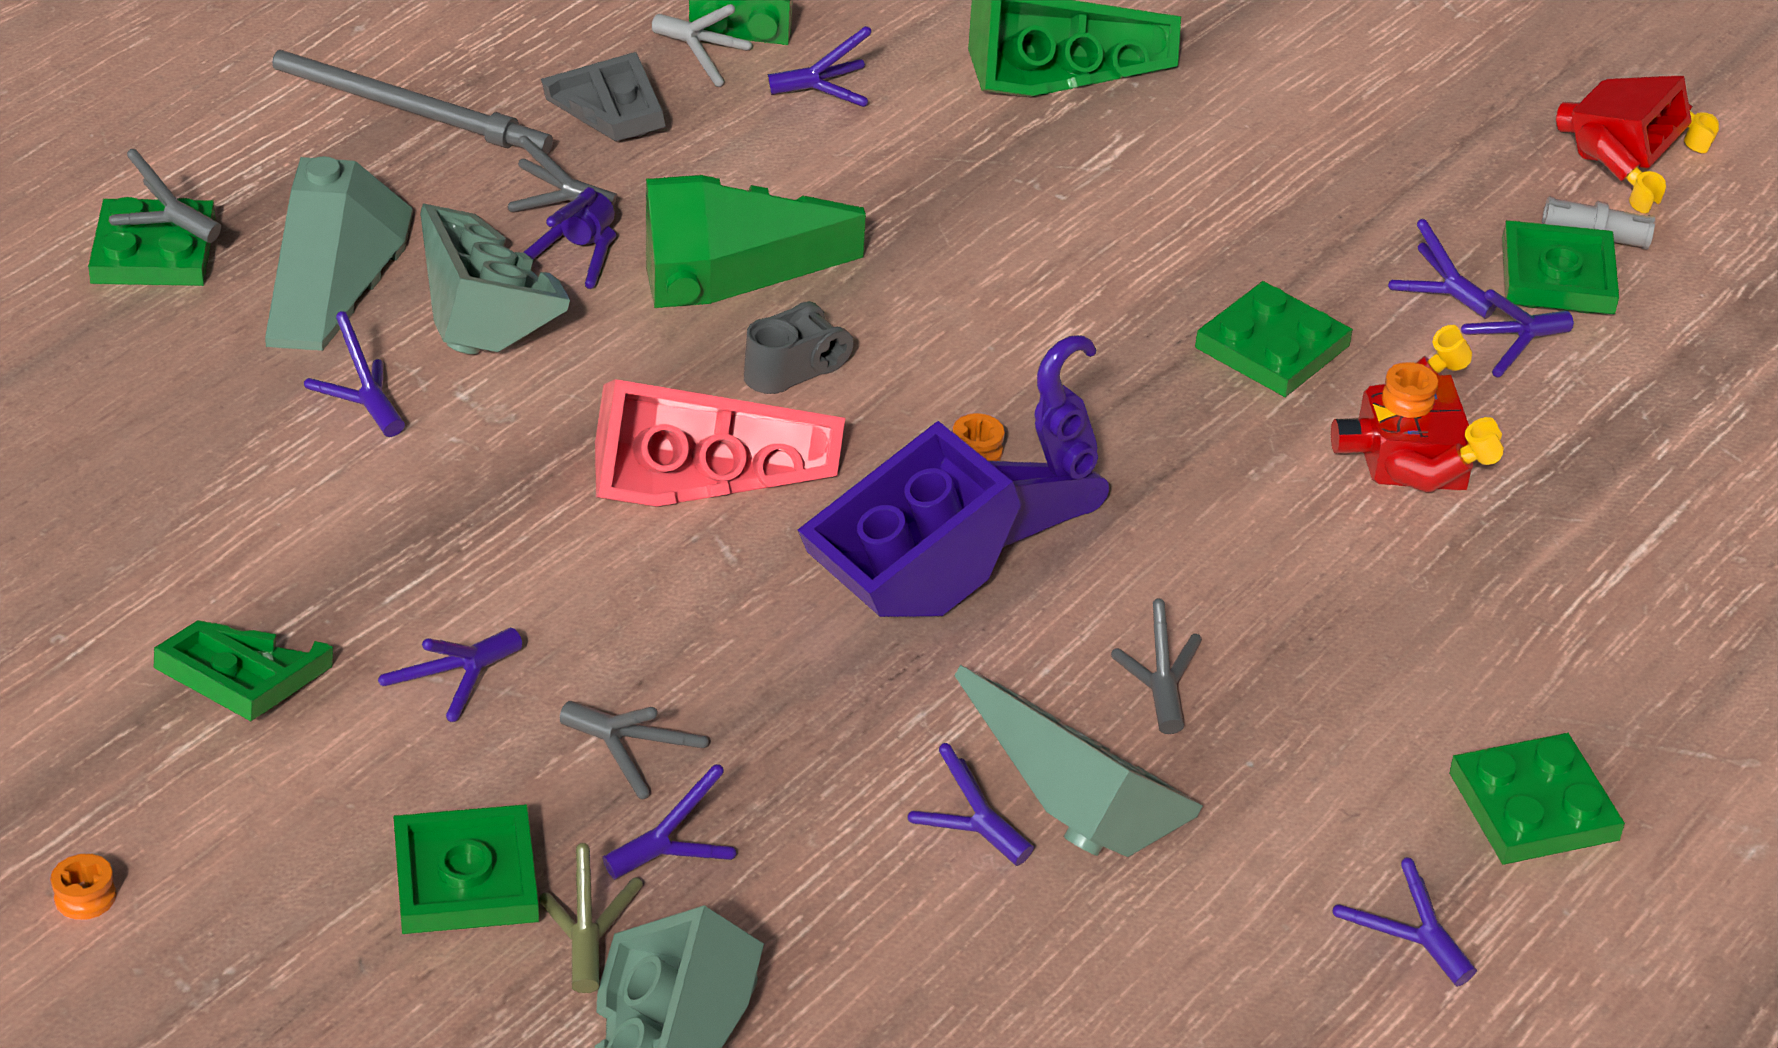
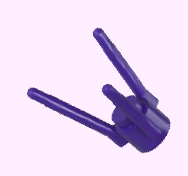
M587 187L573 201L547 218L546 224L552 228L523 253L534 260L562 235L577 245L596 243L585 280V287L593 289L600 274L608 246L616 238L615 231L609 227L615 215L613 205L602 193Z

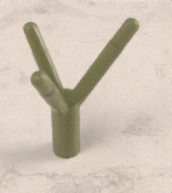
M580 843L576 847L577 923L550 893H542L539 901L572 940V989L578 993H592L599 989V939L632 901L633 897L642 888L643 882L640 878H632L599 918L592 923L590 848L588 844Z

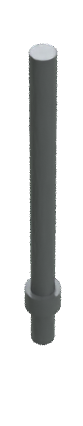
M281 49L274 54L272 66L275 70L483 135L486 142L500 147L510 148L512 145L523 148L519 144V138L527 136L546 154L552 148V135L519 125L516 118L494 112L490 116Z

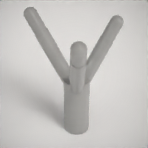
M731 4L693 22L663 14H657L652 21V31L654 33L687 42L716 87H721L724 84V80L700 44V41L746 51L752 48V43L748 40L703 30L733 14L735 7Z

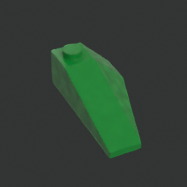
M972 0L968 51L981 91L1034 97L1177 67L1181 16L1076 0Z
M705 175L646 179V271L654 308L711 304L863 258L866 219L864 207L804 195L793 200L770 195L768 188L750 185L749 190L721 185L720 178Z

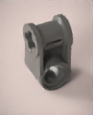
M810 301L802 302L792 309L774 316L758 319L751 323L747 329L744 381L748 387L757 392L777 394L819 375L832 373L839 369L850 356L854 345L853 337L846 329L832 326L825 319L824 311L816 303Z

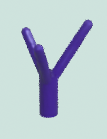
M868 26L863 27L811 67L768 74L771 95L815 88L861 107L867 106L868 99L823 79L850 73L865 67V62L862 59L831 65L870 36L871 28Z
M1418 220L1417 227L1427 242L1420 243L1418 251L1445 279V282L1391 280L1388 283L1389 289L1393 291L1450 294L1484 319L1489 318L1497 306L1485 298V292L1458 273L1427 220Z
M1489 289L1485 292V298L1517 321L1467 323L1462 325L1461 332L1466 335L1519 334L1517 340L1492 370L1493 376L1501 377L1534 337L1570 332L1574 321L1569 311L1530 315L1504 296Z
M340 311L337 313L336 319L362 387L359 390L312 378H307L304 381V387L308 390L363 404L386 437H394L402 432L405 423L382 391L383 361L380 359L374 360L372 371L370 372L346 312Z
M511 627L471 646L427 638L422 643L424 650L448 655V657L381 674L378 678V683L381 686H388L463 667L466 672L446 713L447 720L455 722L458 720L481 669L521 650L522 639L520 634Z
M941 744L939 752L975 814L973 817L934 812L911 811L907 816L908 821L913 824L978 832L1015 866L1024 863L1033 852L1034 846L989 807L966 761L957 757L950 744Z
M719 764L713 765L657 827L602 856L604 866L609 875L616 880L661 854L709 859H734L736 857V850L730 846L670 841L668 838L672 831L687 817L709 789L723 775V767Z
M1409 857L1401 861V867L1423 923L1420 928L1340 904L1333 907L1332 913L1337 918L1422 944L1456 987L1468 982L1477 972L1474 965L1438 922L1425 882L1419 876L1413 859Z

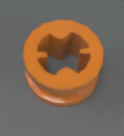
M1414 362L1398 363L1388 369L1385 378L1386 386L1382 393L1384 406L1394 414L1407 418H1417L1428 414L1432 410L1435 401L1434 394L1438 386L1437 375L1428 367Z
M973 413L961 416L955 421L952 432L987 461L1001 460L1005 431L998 419L986 414Z
M77 854L59 862L52 870L50 878L57 910L66 917L78 920L98 917L108 911L116 898L113 870L110 863L103 857L95 854ZM84 882L88 888L83 889L78 883Z

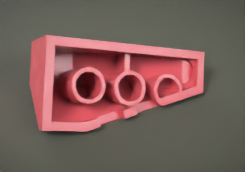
M615 379L603 385L595 439L596 498L657 507L837 476L845 418Z

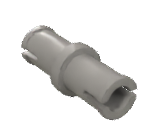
M1549 196L1542 215V224L1613 231L1615 243L1641 247L1645 250H1648L1655 228V216L1653 215L1645 216L1609 209L1608 203L1597 201L1592 206L1555 199Z

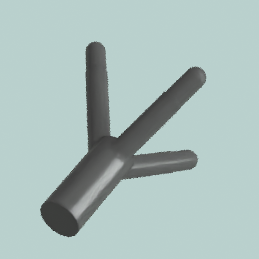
M527 136L519 138V144L543 166L541 167L523 158L518 162L519 167L561 190L512 201L507 206L510 212L532 209L566 200L573 201L587 187L602 193L609 199L614 208L617 193L572 179Z
M136 149L128 150L127 156L144 177V185L165 206L164 211L114 214L109 217L110 224L116 226L172 222L208 243L214 242L220 234L221 224L178 201Z
M1157 598L1153 601L1157 672H1150L1119 648L1112 650L1111 657L1152 689L1159 731L1164 734H1175L1184 728L1177 683L1196 653L1202 638L1199 634H1192L1170 669L1165 602L1163 599Z
M568 701L560 712V722L562 725L605 741L639 799L648 798L649 790L620 741L623 736L697 748H705L709 744L708 738L703 735L637 725L655 719L658 715L655 707H647L612 716L574 701Z

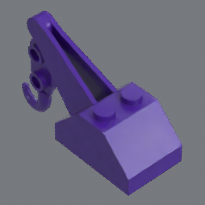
M1075 335L1058 341L1048 350L1038 368L1037 387L1040 393V400L1034 414L1035 429L1047 463L987 461L941 422L937 421L798 529L807 553L879 617L943 616L989 579L1003 547L1066 520L1097 510L1107 498L1109 483L1093 470L1098 460L1097 441L1084 401L1064 386L1060 379V371L1064 362L1074 352L1081 350L1089 357L1096 354V348L1092 340L1082 335Z

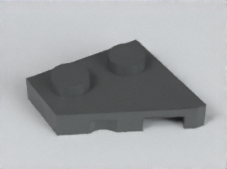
M637 52L541 79L547 101L614 141L629 137H639L647 132L666 127L661 106Z

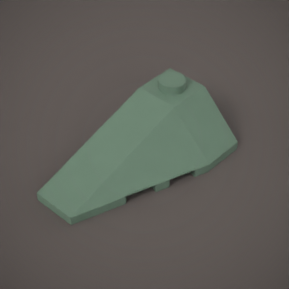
M325 156L316 158L300 157L288 204L265 336L266 347L323 351L340 330L336 319L337 313L344 311L350 318L354 313V302L366 288L373 290L381 280V269L390 259L397 261L405 251L413 219V208L356 161L337 160Z
M423 203L420 216L433 320L443 342H446L447 346L466 354H478L480 349L499 352L568 310L570 299L560 281L551 273L540 272L539 277L531 271L533 259L525 253H514L512 250L504 247L506 238L479 216L469 212Z
M962 665L959 666L954 676L1045 811L1068 826L1063 837L1074 845L1095 856H1098L1102 848L1105 847L1129 857L1198 816L1203 805L1160 778L1110 753V749L1061 723V720L998 682Z
M705 905L615 933L597 993L596 1013L606 1018V1039L595 1045V1048H722L749 1005L750 997L757 985V970L764 943Z

